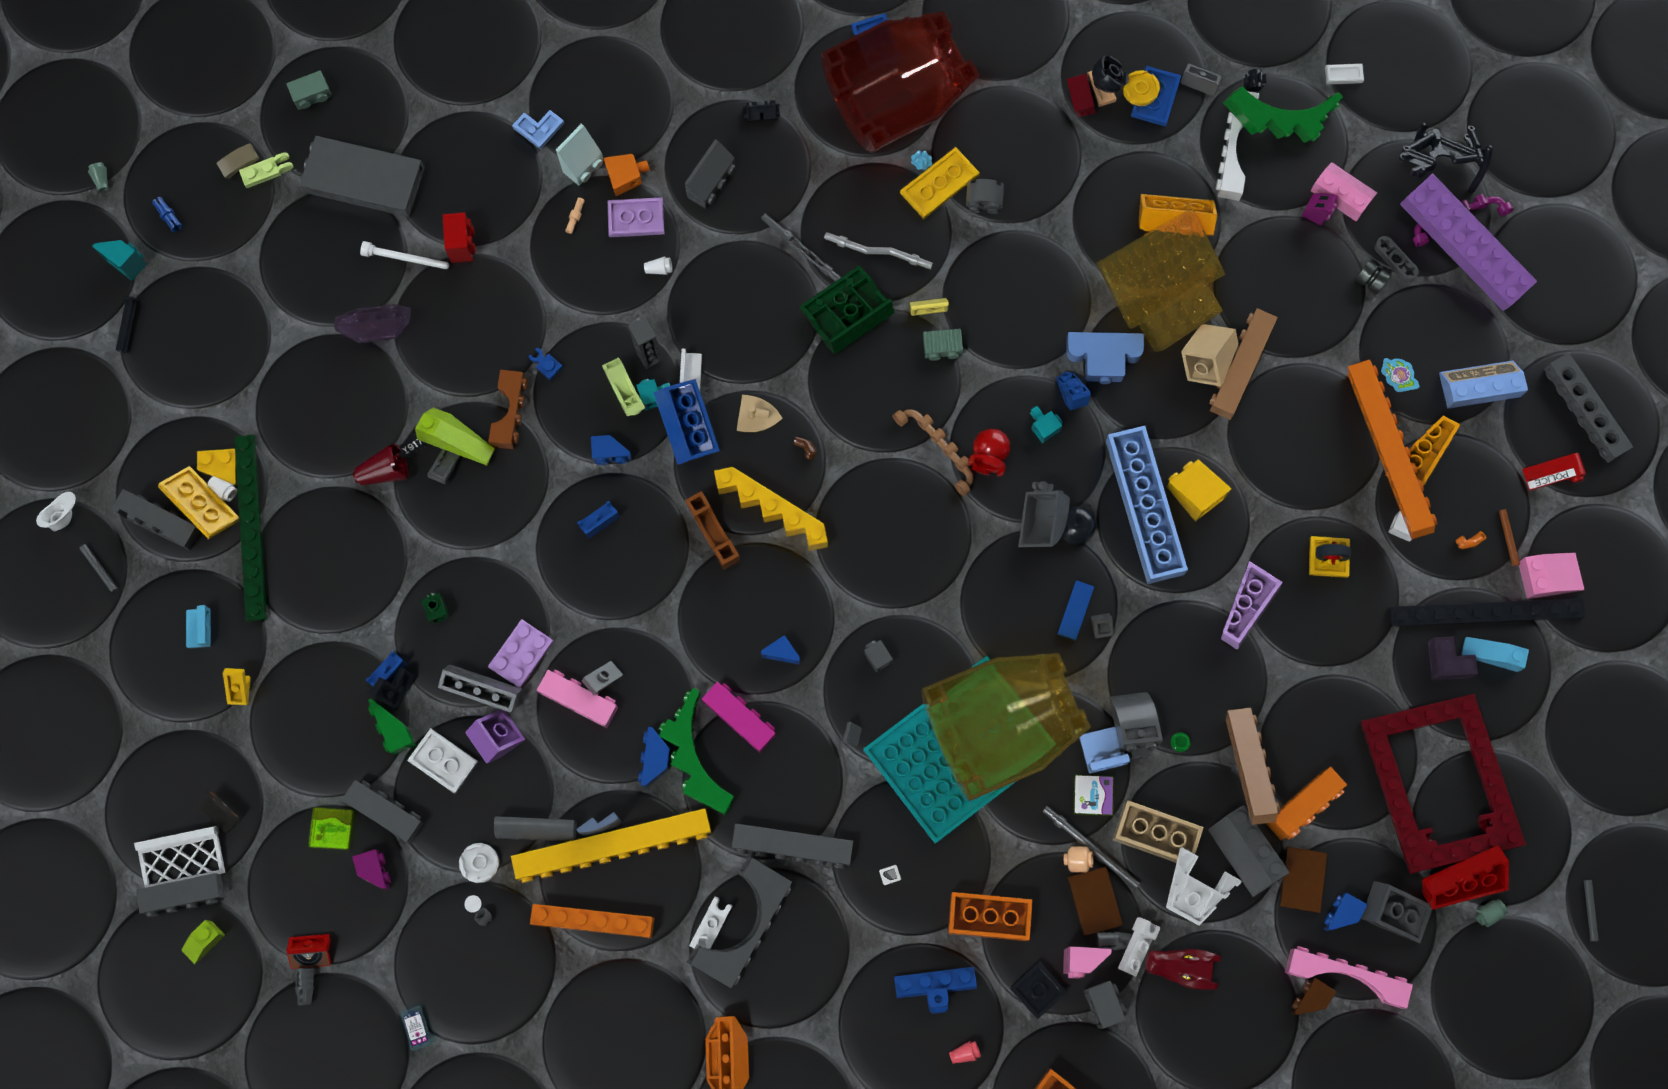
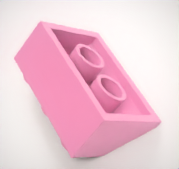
M1332 162L1326 167L1311 189V192L1316 194L1337 195L1335 203L1338 205L1336 208L1356 222L1377 195L1376 191Z
M1068 947L1064 949L1063 974H1068V978L1080 979L1085 977V974L1091 973L1111 954L1112 949Z

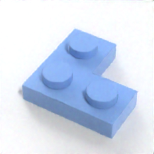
M549 110L538 123L526 113H523L512 126L514 130L541 150L565 123L564 120Z

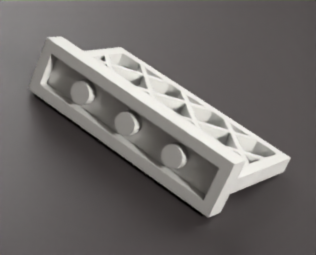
M219 826L134 843L135 851H138L144 887L147 888L213 873H225L218 833H220ZM213 839L215 848L210 853L202 848L206 840ZM187 844H192L197 848L192 857L183 852ZM167 848H172L177 852L172 861L163 856ZM199 850L208 855L203 865L194 859ZM152 852L158 857L150 865L146 862L144 853ZM180 854L189 860L183 869L174 863ZM160 858L169 864L164 873L155 868ZM213 858L218 862L219 870L211 871L205 866ZM191 862L200 867L196 875H191L186 871ZM172 866L181 871L177 879H172L166 875ZM152 870L161 875L158 882L154 884L149 882V874Z

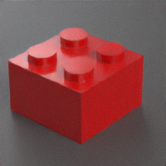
M465 212L443 214L444 247L451 263L474 261L473 254H476V246L473 243L472 237H475V229L472 226L471 219L467 218Z

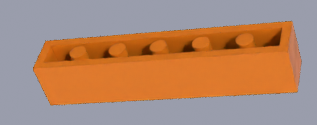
M533 904L530 924L534 926L652 938L654 918Z

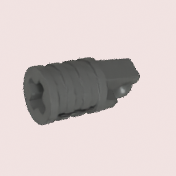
M1096 933V948L1127 949L1132 934Z
M314 968L295 969V990L298 1005H311L314 990Z

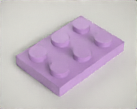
M521 619L488 665V668L516 687L522 688L554 641Z

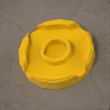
M1144 70L1135 71L1128 75V84L1123 87V94L1127 101L1136 106H1147L1157 99L1160 85L1156 76Z

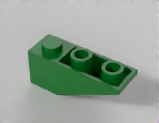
M368 699L370 703L368 710L371 716H375L378 722L375 726L378 733L383 734L385 741H382L386 752L390 751L391 754L396 755L416 746L407 726L374 700Z

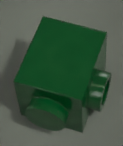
M430 593L425 596V599L421 600L428 621L432 625L450 618L443 597L439 593Z

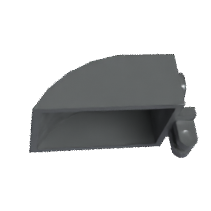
M1044 481L1033 482L1032 488L1034 492H1026L1018 547H1052L1055 545L1066 527L1070 497L1061 490H1053V484H1048Z
M1144 692L1109 697L1120 752H1130L1133 760H1138L1139 757L1142 760L1146 759L1147 756H1151L1150 750L1158 748L1163 738L1156 708L1150 695Z

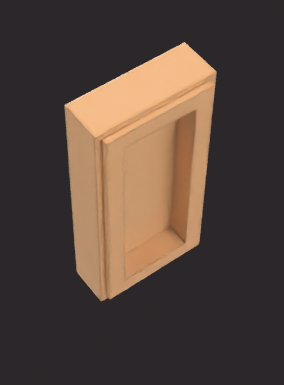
M1092 71L1087 72V78L1098 106L1116 102L1115 93H1106L1097 89L1094 85Z

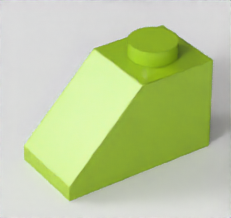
M204 920L189 935L181 951L194 964H197L225 934L212 921Z

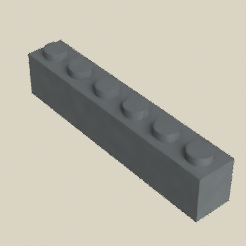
M735 824L732 849H736L735 853L747 855V851L755 852V856L767 857V854L775 855V859L786 860L787 857L795 858L794 862L806 863V860L814 861V865L826 866V863L834 864V868L845 869L846 866H850L853 841L742 824Z

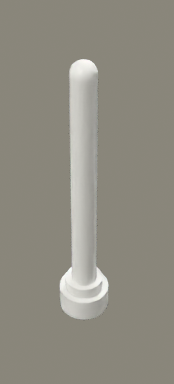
M363 241L360 254L365 257L379 255L442 269H448L450 266L445 261L377 248L371 242Z

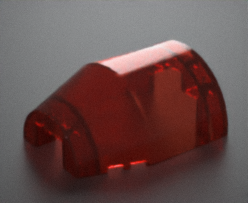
M945 12L924 14L921 17L914 18L904 17V19L893 21L889 19L821 53L823 71L833 99L848 128L866 151L873 153L938 120L980 76L971 59L966 62L964 61L950 36L953 26Z

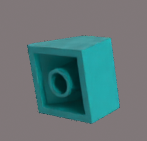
M122 240L94 243L92 246L108 263L132 281L147 265L143 260L144 256L130 242L126 244Z

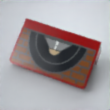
M330 934L289 937L286 952L290 968L330 966Z

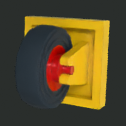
M1311 536L1309 575L1348 578L1351 558L1350 539Z

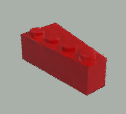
M1499 845L1422 879V894L1433 910L1509 890V860Z

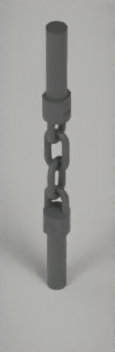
M766 213L761 217L766 224L781 235L784 241L796 248L810 262L820 268L823 274L827 277L829 276L835 282L841 278V276L833 271L834 269L829 264H825L817 255L808 250L791 232L781 227ZM810 254L816 258L815 261L809 257Z

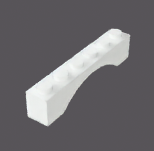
M1249 92L1256 99L1259 98V93ZM1229 112L1227 123H1230L1229 129L1225 131L1224 140H1227L1226 146L1223 145L1221 153L1224 161L1219 166L1218 173H1221V179L1217 180L1216 190H1219L1218 197L1240 201L1244 189L1245 175L1237 160L1236 141L1240 130L1244 126Z

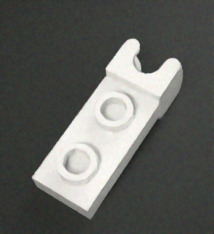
M715 896L689 946L695 948L696 945L711 949L733 905L729 904L724 910H720L718 908L720 899Z
M1138 917L1132 928L1134 933L1118 969L1135 977L1152 940H1156L1160 931L1159 926L1141 917Z

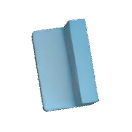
M199 605L197 609L186 611L187 648L211 647V609L205 605Z

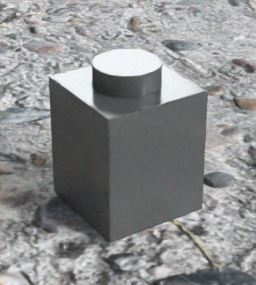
M874 640L865 646L864 655L876 673L893 663V658L881 640L878 642Z

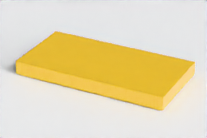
M955 147L900 190V194L925 219L967 186L968 181L971 180L972 182L977 178L980 172Z
M190 466L158 484V488L208 539L239 522V516Z

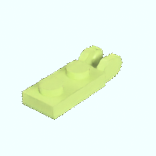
M283 152L275 157L240 169L239 172L245 187L250 188L281 176L282 173L293 169L291 162L281 164L279 167L277 165L290 158L289 154Z

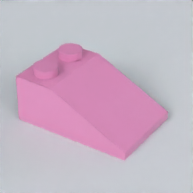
M1576 553L1542 554L1525 557L1519 561L1527 599L1584 590Z

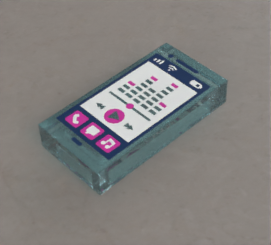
M419 1005L400 1012L411 1051L432 1045L421 1006Z

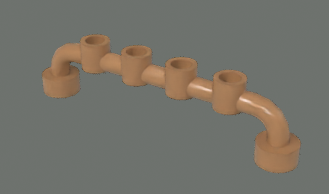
M913 409L903 412L898 410L894 413L893 418L901 427L908 422V417H913L917 420L919 426L926 430L932 441L942 448L943 453L955 463L957 469L965 474L966 480L958 481L955 484V488L962 496L970 492L969 487L974 479L973 473L967 465L969 459L966 456L960 458L956 454L958 448L953 442L946 443L944 431L940 428L935 430L931 426L934 422L928 414L923 417L918 411Z

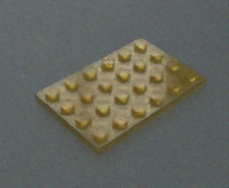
M1193 208L1096 262L1129 329L1138 326L1226 275Z

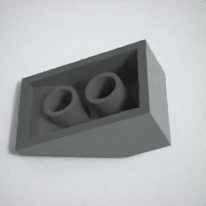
M1374 881L1366 902L1368 905L1361 919L1414 942L1421 943L1432 912L1430 905L1389 884Z

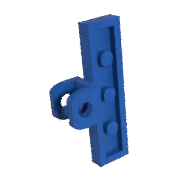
M974 967L894 977L897 999L927 995L928 1008L932 1014L947 1012L948 992L977 989Z

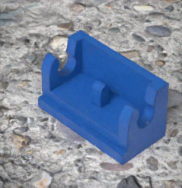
M608 500L606 504L583 520L578 521L577 524L589 539L620 518V516Z
M391 651L390 655L369 678L367 677L366 681L374 686L378 678L381 677L391 683L399 668H405L407 663Z

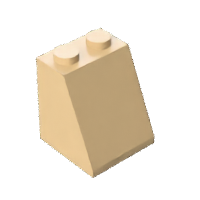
M1206 324L1200 325L1181 351L1188 381L1215 386L1223 385L1238 346L1236 329Z

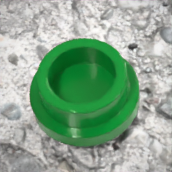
M1176 733L1170 740L1171 747L1177 752H1184L1190 747V738L1185 733Z

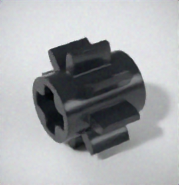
M1252 69L1248 71V74H1245L1244 87L1248 86L1249 91L1257 92L1262 90V87H1265V83H1267L1266 74L1262 75L1260 69Z

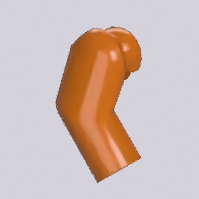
M1480 531L1468 540H1466L1465 536H1461L1455 540V543L1458 544L1460 549L1476 547L1486 539V535Z

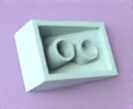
M582 124L556 149L563 173L579 186L582 182H586L590 178L591 173L595 169H599L604 161L602 152Z

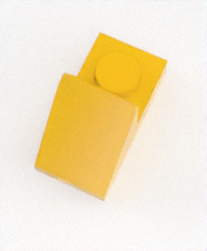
M225 668L223 679L227 704L247 705L250 676H245L244 669Z

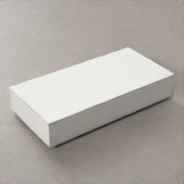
M1362 64L1325 66L1326 85L1363 83L1364 81Z

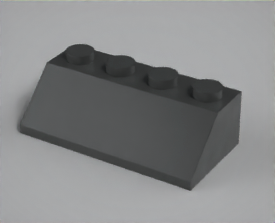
M1244 805L1208 829V832L1252 897L1282 880L1290 873L1257 824H1251L1249 812Z

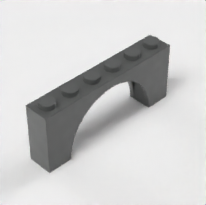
M751 857L746 858L738 874L748 882L756 897L757 916L752 930L744 940L727 949L713 950L696 945L687 960V963L730 988L733 985L735 986L740 980V972L743 967L745 968L749 964L752 951L756 950L760 945V937L763 932L769 929L772 916L779 912L781 908L780 902L791 890L790 885L792 882Z

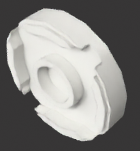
M475 843L468 846L459 859V869L462 875L475 883L489 881L495 876L499 868V857L496 851L491 846L483 843Z

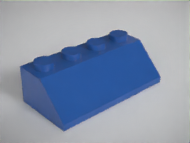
M696 379L668 386L654 392L678 465L720 451Z

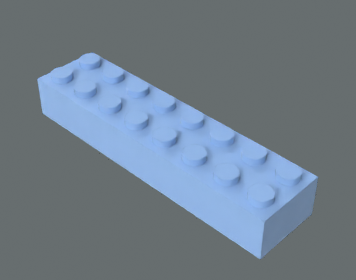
M1141 426L1108 434L1106 445L1147 584L1185 575L1188 568L1146 427Z

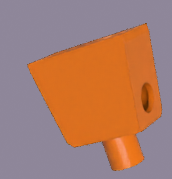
M633 154L604 158L615 196L641 185L640 174L650 171L647 160L636 163Z

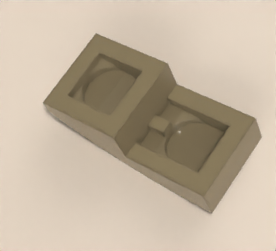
M249 143L226 155L216 164L223 176L230 179L240 169L253 165L260 158Z

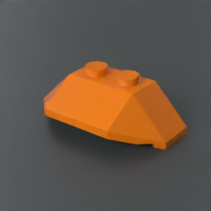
M735 1016L716 1017L715 1023L705 1039L707 1082L711 1089H744L749 1080L748 1037Z

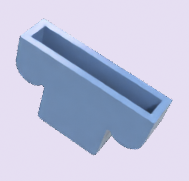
M1068 332L1066 338V354L1068 359L1072 362H1080L1085 359V380L1100 382L1101 384L1122 382L1125 376V361L1128 363L1138 362L1144 351V334Z

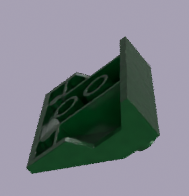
M860 265L799 306L817 334L834 355L895 313L892 300L886 299L879 292L871 277Z

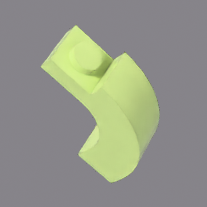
M617 358L602 365L626 416L637 415L641 410L645 409L621 360Z

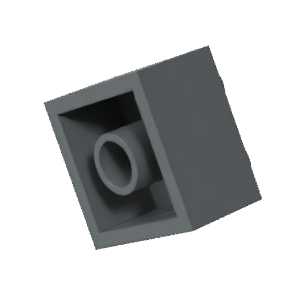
M1107 981L1083 990L1098 1029H1103L1126 1020L1124 1016L1127 1015L1123 1003L1120 1004L1118 1001L1119 991L1116 984Z

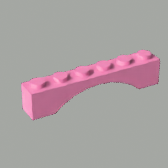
M1297 946V949H1290L1285 973L1303 979L1322 973L1348 975L1367 985L1382 1003L1407 1009L1413 986L1407 983V979L1395 976V979L1387 977L1388 973L1378 970L1373 973L1367 971L1368 967L1359 964L1353 967L1348 965L1346 960L1336 958V961L1328 959L1329 955L1317 952L1314 955L1309 953V949Z

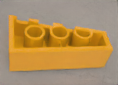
M1444 415L1409 448L1410 462L1415 464L1417 480L1422 481L1423 487L1460 427L1459 423Z

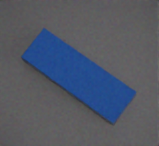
M1076 580L1057 635L1076 641L1094 586Z

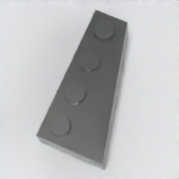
M122 489L111 508L124 519L191 550L201 531L188 518L185 521L180 518V514L172 510L168 512L160 504L155 502L152 504L145 497L139 494L134 495Z

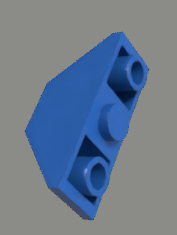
M1064 372L1061 376L1055 377L1064 403L1070 410L1089 404L1090 391L1074 372Z
M648 727V732H644L643 743H646V748L641 753V763H644L643 771H639L638 782H641L643 788L649 787L669 770L671 751L652 727Z

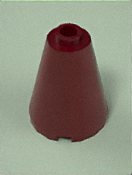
M394 443L388 445L357 466L353 472L355 482L360 485H370L406 480L407 476H409V468L406 458H401L399 454L402 451L398 445Z

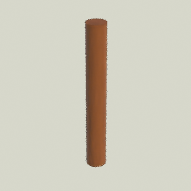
M1503 509L1499 511L1511 563L1512 566H1518L1520 562L1507 510Z

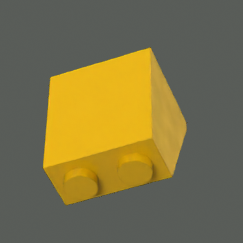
M1199 459L1194 463L1192 461L1187 463L1183 467L1184 471L1180 474L1174 473L1168 479L1169 483L1166 486L1195 522L1222 502L1231 491V488Z

